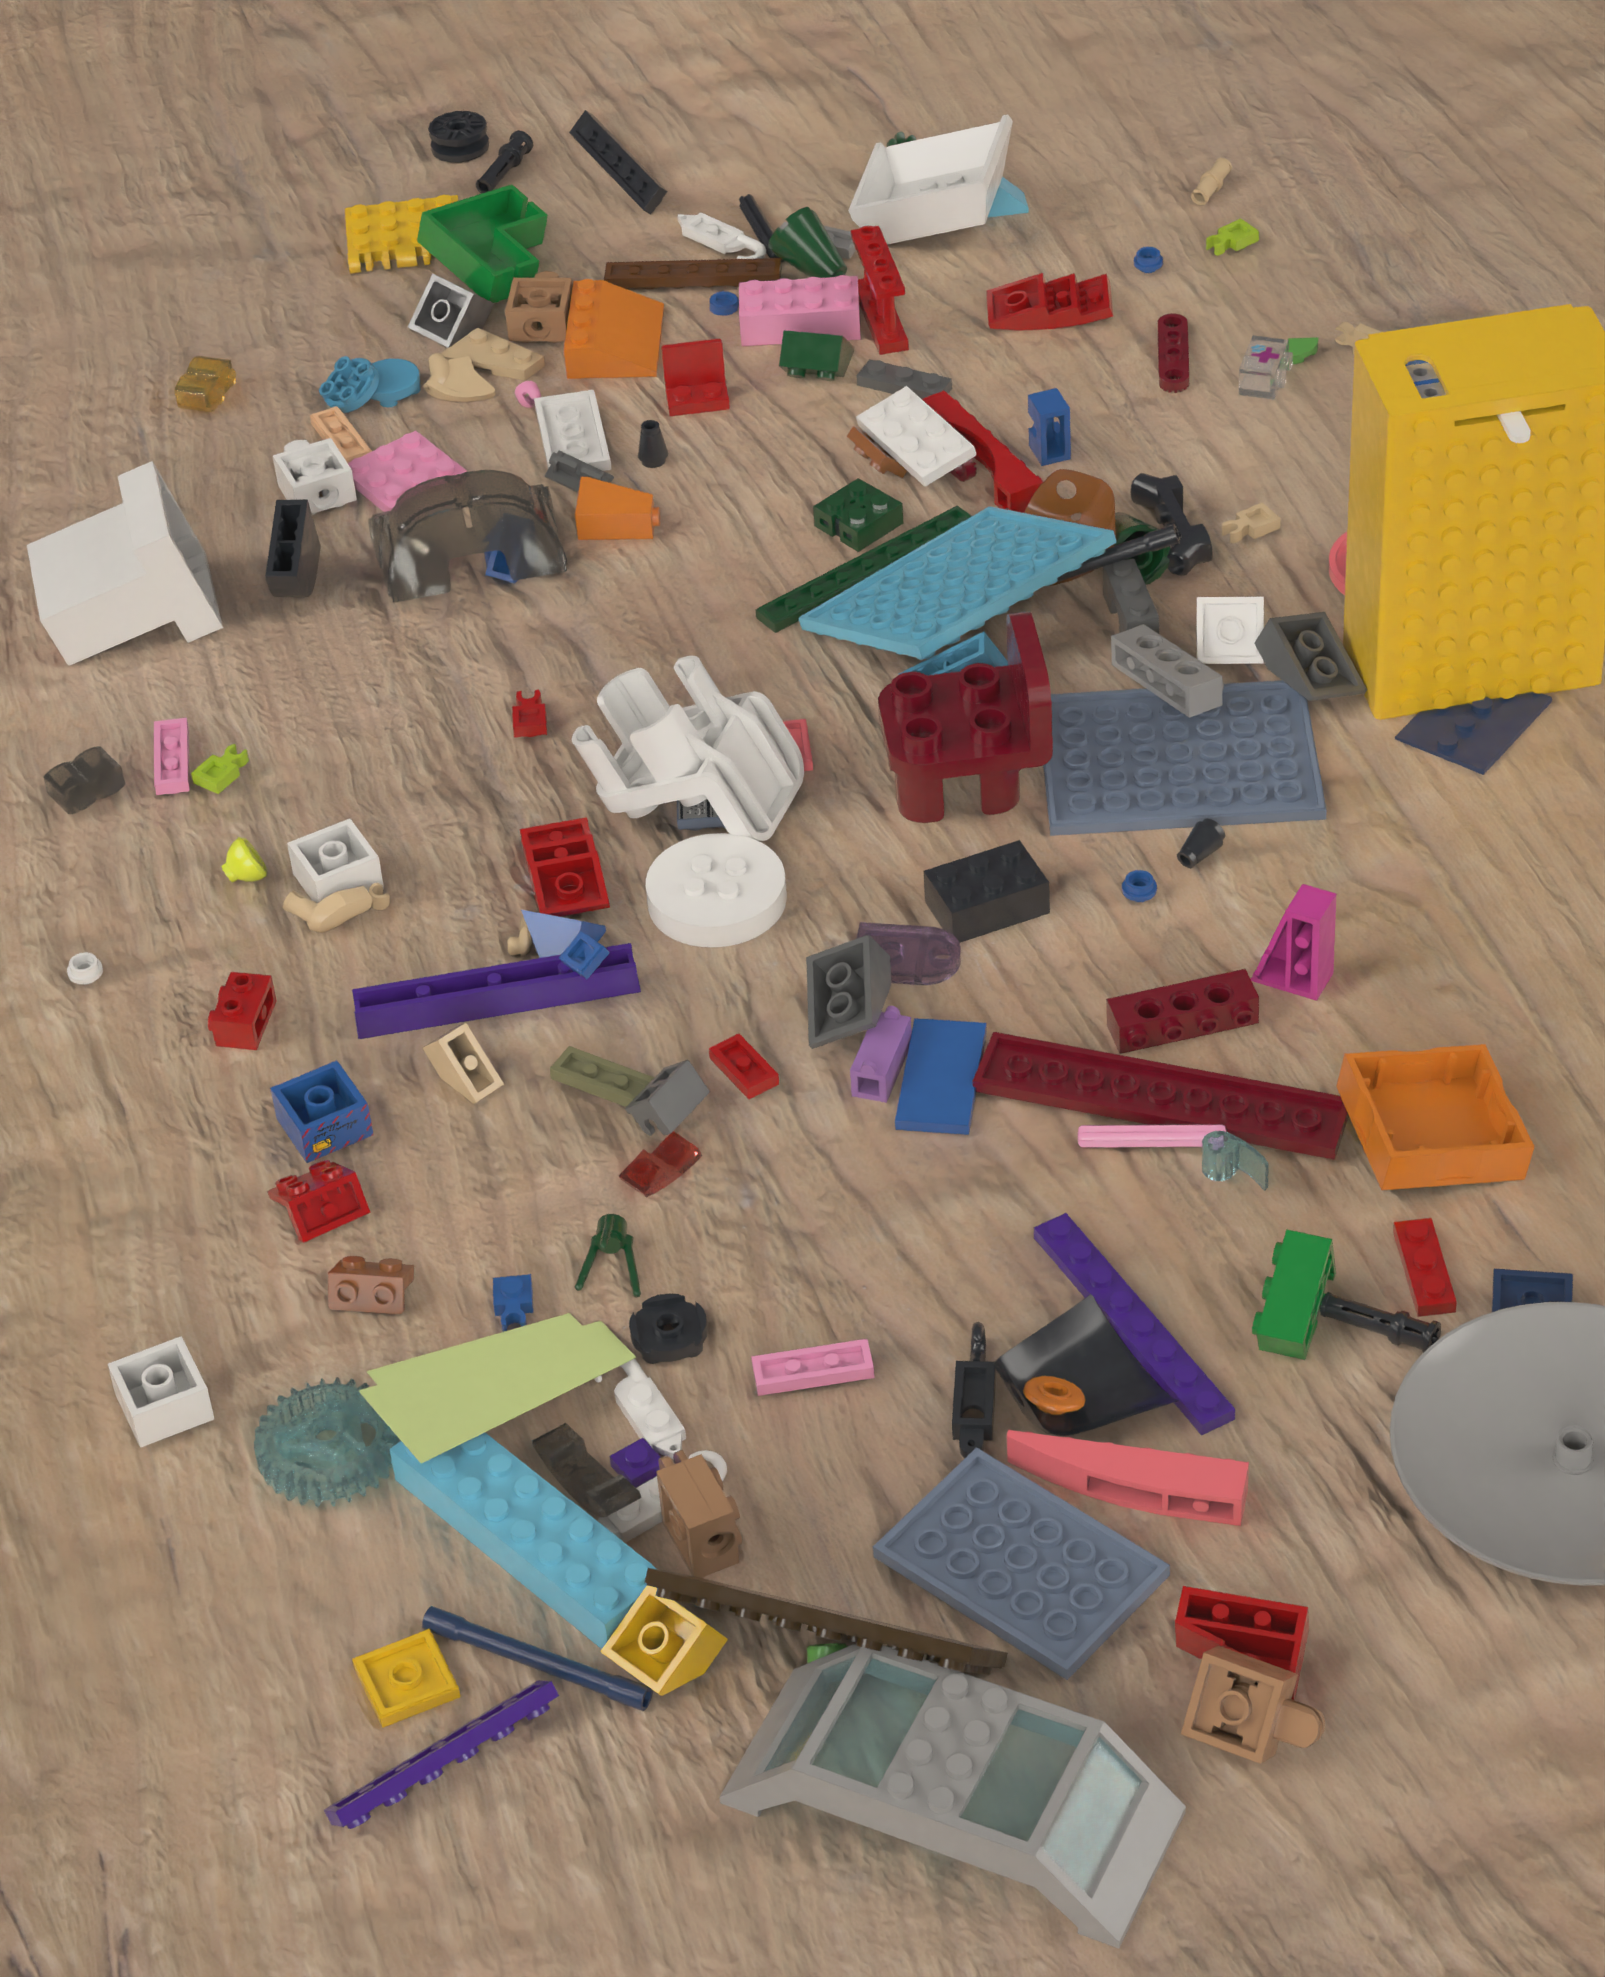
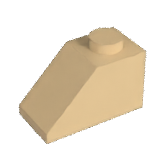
M467 1023L450 1029L422 1047L440 1078L473 1104L504 1085Z

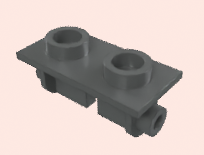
M560 450L557 453H552L549 459V464L551 465L545 474L546 478L576 492H579L581 477H590L612 483L614 479L613 475Z

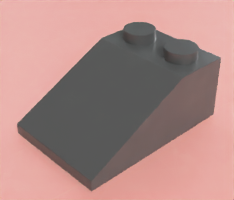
M1325 612L1270 618L1254 643L1267 669L1309 701L1365 694L1367 691Z
M868 934L806 957L809 1046L814 1049L876 1027L891 988L890 955Z

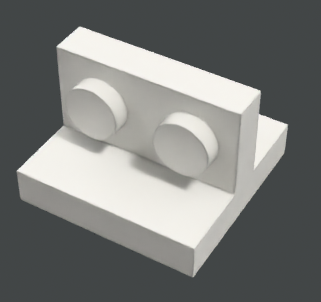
M1197 597V660L1203 664L1263 663V659L1254 643L1264 628V597Z

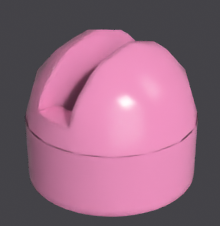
M533 381L522 382L515 389V396L518 402L525 408H532L534 398L541 397L540 390Z

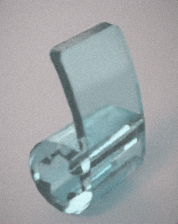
M1213 1131L1204 1136L1202 1140V1172L1205 1177L1214 1181H1225L1230 1179L1240 1169L1266 1191L1268 1188L1269 1164L1264 1156L1254 1147L1224 1131Z

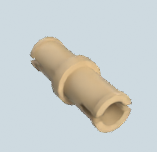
M1218 158L1211 169L1202 174L1200 183L1191 193V198L1196 204L1205 205L1213 193L1218 192L1222 188L1223 180L1232 170V164L1229 160Z

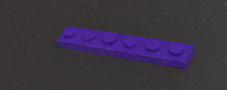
M538 1680L324 1809L331 1825L347 1826L348 1829H352L363 1824L371 1818L369 1811L382 1803L385 1807L399 1802L408 1795L405 1789L418 1781L421 1785L437 1779L444 1773L442 1767L453 1760L457 1763L468 1760L479 1752L477 1747L479 1744L489 1738L492 1741H497L506 1737L515 1730L513 1724L524 1717L531 1720L544 1714L550 1709L548 1703L559 1696L552 1681Z

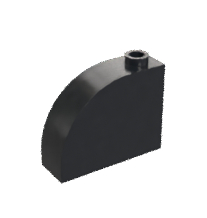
M308 499L276 500L265 574L269 590L274 597H309L313 592L321 545Z

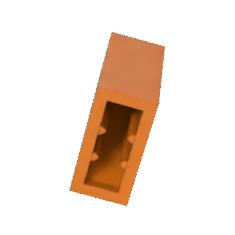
M581 477L575 512L578 540L653 539L655 526H660V508L654 507L653 494L590 477Z

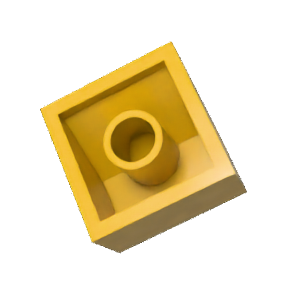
M646 1586L600 1652L656 1693L663 1696L703 1675L728 1639L676 1601L655 1596L656 1587Z

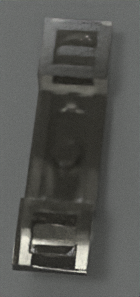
M566 1423L532 1440L534 1449L561 1486L582 1507L599 1517H607L641 1498L640 1491L623 1475L619 1474L614 1477L587 1452L584 1439Z

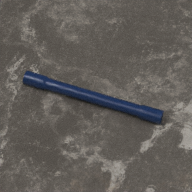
M429 1607L423 1617L422 1628L424 1630L430 1629L432 1633L453 1641H462L604 1694L611 1700L635 1709L645 1711L652 1699L653 1690L647 1685L620 1675L608 1674L468 1622L464 1617L437 1607Z

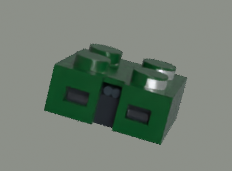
M859 478L813 506L814 526L832 537L835 535L839 536L840 542L857 552H860L904 524L903 503Z

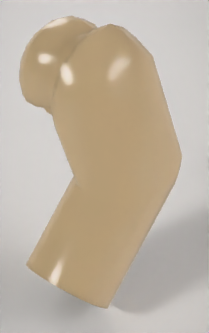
M523 915L520 919L519 937L511 936L507 940L508 953L511 956L521 954L522 957L527 955L533 944Z

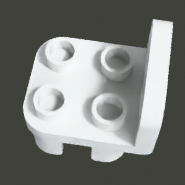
M697 656L679 658L674 665L676 674L696 705L683 708L679 704L669 706L650 674L643 668L626 671L603 687L597 697V703L620 738L622 745L613 757L605 743L596 737L588 725L580 726L576 729L572 736V743L598 781L596 792L610 812H626L630 818H639L653 811L659 804L679 800L683 806L690 807L708 799L729 834L746 836L759 842L768 840L773 835L803 782L804 763L798 745L771 701L764 694L753 691L730 697L722 696Z

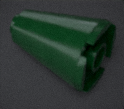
M809 207L799 209L785 220L789 224L783 230L778 227L769 240L768 246L775 255L809 277L830 278L846 275L847 266L817 213Z
M1115 513V545L1158 530V528L1126 513ZM1170 546L1128 558L1135 559L1145 585L1151 584L1160 578L1168 568L1170 560L1167 558L1169 549L1171 550Z

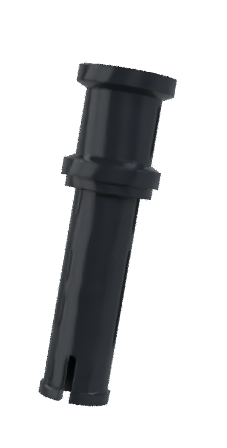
M520 130L514 131L509 138V142L500 147L498 158L490 165L482 177L476 181V188L481 194L492 191L512 167H517L522 162L523 155L528 154L533 149V140L527 133Z
M1330 1292L1325 1294L1320 1307V1315L1323 1317L1327 1316L1388 1336V1340L1394 1345L1399 1346L1401 1343L1422 1349L1423 1353L1439 1340L1441 1334V1323L1433 1320L1431 1323L1415 1319L1410 1317L1409 1312L1397 1311L1393 1314L1368 1306L1367 1304L1333 1295ZM1347 1311H1351V1312H1354V1313H1357V1314H1360V1315H1363V1316H1366V1317H1362V1316H1359V1315H1356V1314H1353V1313H1350V1312H1347Z

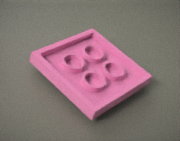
M417 431L405 434L403 437L387 445L380 446L376 450L362 457L355 458L348 463L352 469L355 489L390 518H394L469 481L467 470Z

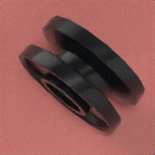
M453 111L444 113L436 117L429 124L428 131L432 140L430 144L431 151L434 157L441 161L466 162L482 156L489 148V138L486 134L487 122L482 115L476 112Z

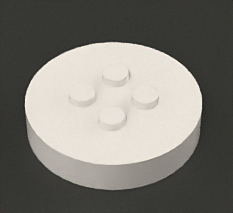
M714 833L685 839L663 851L654 860L646 876L645 886L648 911L653 923L670 938L692 946L726 947L754 939L769 930L778 921L787 901L785 871L781 860L768 846L746 836Z

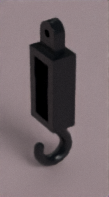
M975 1322L972 1326L970 1361H956L952 1436L953 1440H959V1450L963 1458H966L976 1447L984 1451V1441H993L996 1368L993 1365L994 1362L985 1361L986 1335L984 1325L980 1322ZM969 1409H978L984 1413V1418H962V1414Z

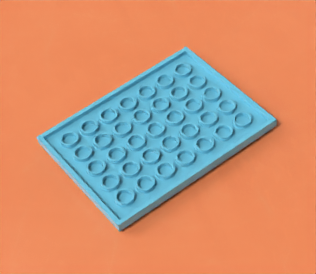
M989 506L800 616L798 619L802 630L814 632L818 635H827L838 640H847L858 645L863 644L875 647L879 650L884 649L896 652L899 655L904 654L916 657L919 660L928 659L934 656L936 650L959 641L960 636L966 632L984 626L985 621L991 617L1007 612L1009 607L1016 602L1029 599L1034 595L1033 592L1041 587L1057 582V578L1066 572L1079 569L1081 563L1104 554L1106 548L1116 543V538L1113 530Z

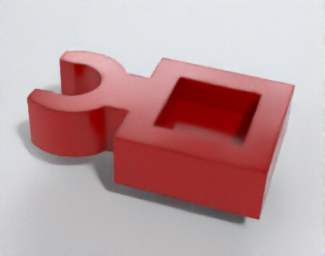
M539 689L535 690L534 697L529 699L522 697V691H517V706H512L514 738L547 735L545 703L542 704Z

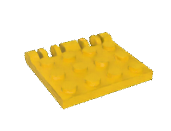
M440 195L435 198L426 199L412 198L408 201L400 202L385 201L380 204L366 206L358 204L344 208L350 274L361 273V263H365L366 272L373 271L375 261H382L384 270L391 269L390 260L396 259L397 268L418 266V256H423L424 265L431 264L432 254L417 242L422 212L457 202L458 195Z

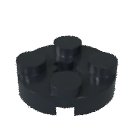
M673 1293L660 1294L645 1300L642 1303V1309L636 1315L633 1312L629 1320L631 1342L634 1348L641 1353L642 1359L647 1363L656 1364L659 1362L677 1361L687 1357L692 1358L701 1354L703 1343L707 1338L708 1328L706 1314L700 1304L695 1301V1306L690 1302H686L685 1296ZM666 1324H671L675 1328L670 1331H663Z

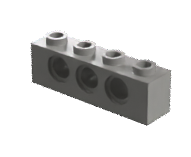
M1143 624L1111 636L1112 665L1189 718L1222 706V691L1224 688L1222 675Z

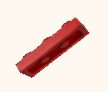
M1432 1218L1394 1222L1393 1234L1417 1317L1456 1313L1457 1301Z

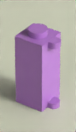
M888 1006L885 1012H881L876 1027L868 1029L850 1069L853 1097L887 1103L907 1057L912 1034L911 1017L900 1015L899 1009L895 1006Z

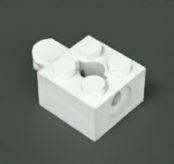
M331 438L312 444L307 440H294L284 446L283 453L273 455L277 483L287 500L308 499L312 515L330 508L341 507L346 503L357 500L352 469ZM321 490L323 497H319V492Z

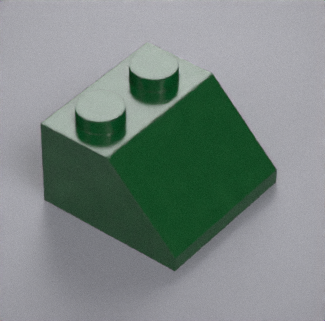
M784 330L779 367L787 372V376L805 378V374H815L817 379L834 381L835 376H845L854 353V346L840 335Z

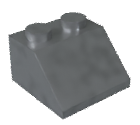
M432 274L408 328L449 348L476 328L483 329L494 303Z

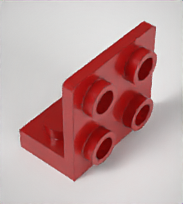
M721 339L669 344L661 347L669 416L730 409Z
M330 1160L313 1164L309 1167L310 1172L302 1176L290 1175L281 1178L275 1182V1188L267 1191L270 1199L286 1206L298 1240L302 1243L371 1213L356 1172L335 1162L330 1163Z

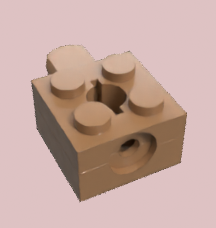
M551 271L537 273L534 278H513L505 309L509 341H519L522 343L531 341L558 343L565 341L573 287L572 278H560L557 273ZM538 322H540L542 328L538 329Z
M683 1450L674 1452L675 1464H673L668 1455L659 1458L660 1470L656 1472L662 1523L691 1575L702 1578L738 1564V1546L742 1544V1537L735 1520L740 1518V1514L734 1498L731 1495L726 1497L723 1493V1483L718 1470L715 1467L709 1468L702 1454L688 1459Z
M1216 1646L1203 1653L1181 1735L1261 1764L1275 1756L1279 1741L1299 1748H1307L1317 1742L1325 1731V1720L1322 1712L1317 1708L1291 1699L1298 1674L1230 1649Z

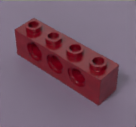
M1246 969L1236 970L1106 999L1107 1027L1119 1054L1259 1024V995Z

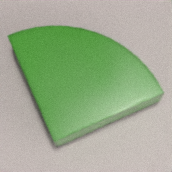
M1318 337L1288 338L1290 365L1302 363L1304 358L1311 354L1315 355L1318 351Z

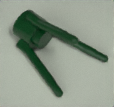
M606 1214L598 1220L596 1235L592 1236L590 1249L575 1285L577 1291L583 1288L599 1249L604 1253L614 1254L622 1248L625 1251L634 1297H640V1284L632 1248L633 1236L627 1234V1222L620 1215Z

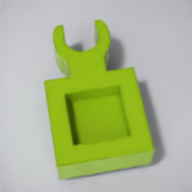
M1240 218L1218 228V235L1207 237L1206 249L1209 250L1214 247L1215 256L1223 254L1229 248L1235 251L1244 249L1259 241V230Z
M232 744L225 749L223 756L218 757L212 754L191 772L193 783L214 793H221L240 776L239 768L249 762L247 749L237 754L236 745Z

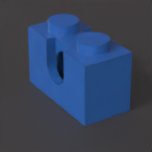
M1057 388L1029 394L1028 413L1034 421L1033 426L1028 428L1029 447L1041 466L1070 460V407ZM1054 417H1058L1059 423L1058 421L1054 422Z

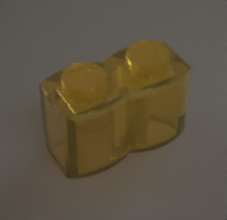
M195 356L191 360L187 372L179 378L175 387L178 408L205 412L215 411L217 406L222 404L224 394L234 385L236 380V372L232 369L231 360Z

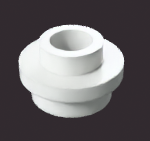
M88 952L73 956L67 968L69 979L74 983L84 985L93 983L103 973L101 961L94 954Z

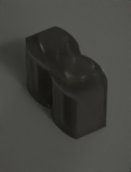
M101 746L83 751L73 761L61 763L50 769L43 776L48 795L67 814L78 813L91 806L97 799H103L115 794L125 785L122 767Z

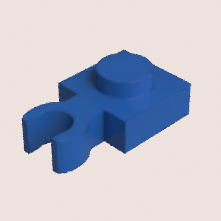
M531 1274L493 1278L495 1316H501L502 1332L508 1331V1326L513 1323H518L521 1327L527 1325L525 1313H533Z

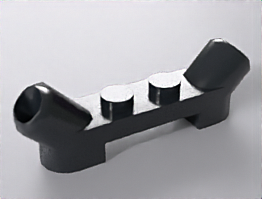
M1145 473L1137 475L1133 479L1130 489L1132 501L1135 504L1154 509L1158 524H1163L1164 527L1175 524L1180 536V543L1170 546L1171 550L1169 549L1167 558L1170 560L1168 570L1175 575L1185 576L1196 564L1212 561V544L1203 524L1190 526L1183 513V485L1178 476L1173 475L1159 478Z

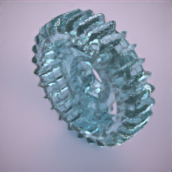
M336 1377L333 1384H326L325 1380L321 1378L320 1385L311 1387L306 1381L305 1389L297 1391L291 1387L290 1397L286 1398L278 1395V1406H267V1415L259 1417V1427L255 1429L254 1451L260 1473L263 1475L266 1484L272 1485L276 1494L284 1492L288 1501H292L298 1496L302 1506L309 1499L314 1500L317 1507L320 1506L323 1500H330L331 1505L335 1506L336 1499L344 1497L350 1503L351 1495L357 1492L365 1497V1488L367 1486L377 1489L379 1487L378 1477L389 1478V1468H393L390 1448L401 1440L360 1394L359 1390L369 1388L367 1383L357 1388L354 1379H350L345 1385L341 1384L338 1377ZM362 1423H368L376 1430L374 1440L367 1447L363 1442L360 1426ZM325 1430L337 1432L329 1440H319L316 1438L320 1432Z

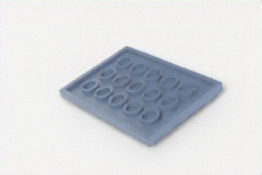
M977 1447L873 1546L874 1558L1066 1680L1170 1576L1169 1564Z

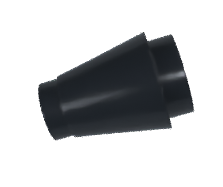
M647 420L641 424L638 458L643 466L657 468L666 462L668 450L659 423L655 420Z
M1209 818L1197 822L1177 853V859L1183 866L1190 869L1223 846V840L1226 836L1225 831L1216 821Z

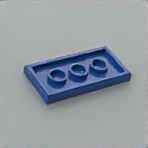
M914 1018L895 1117V1130L969 1135L976 1097V1090L972 1081L983 1057L987 1023Z

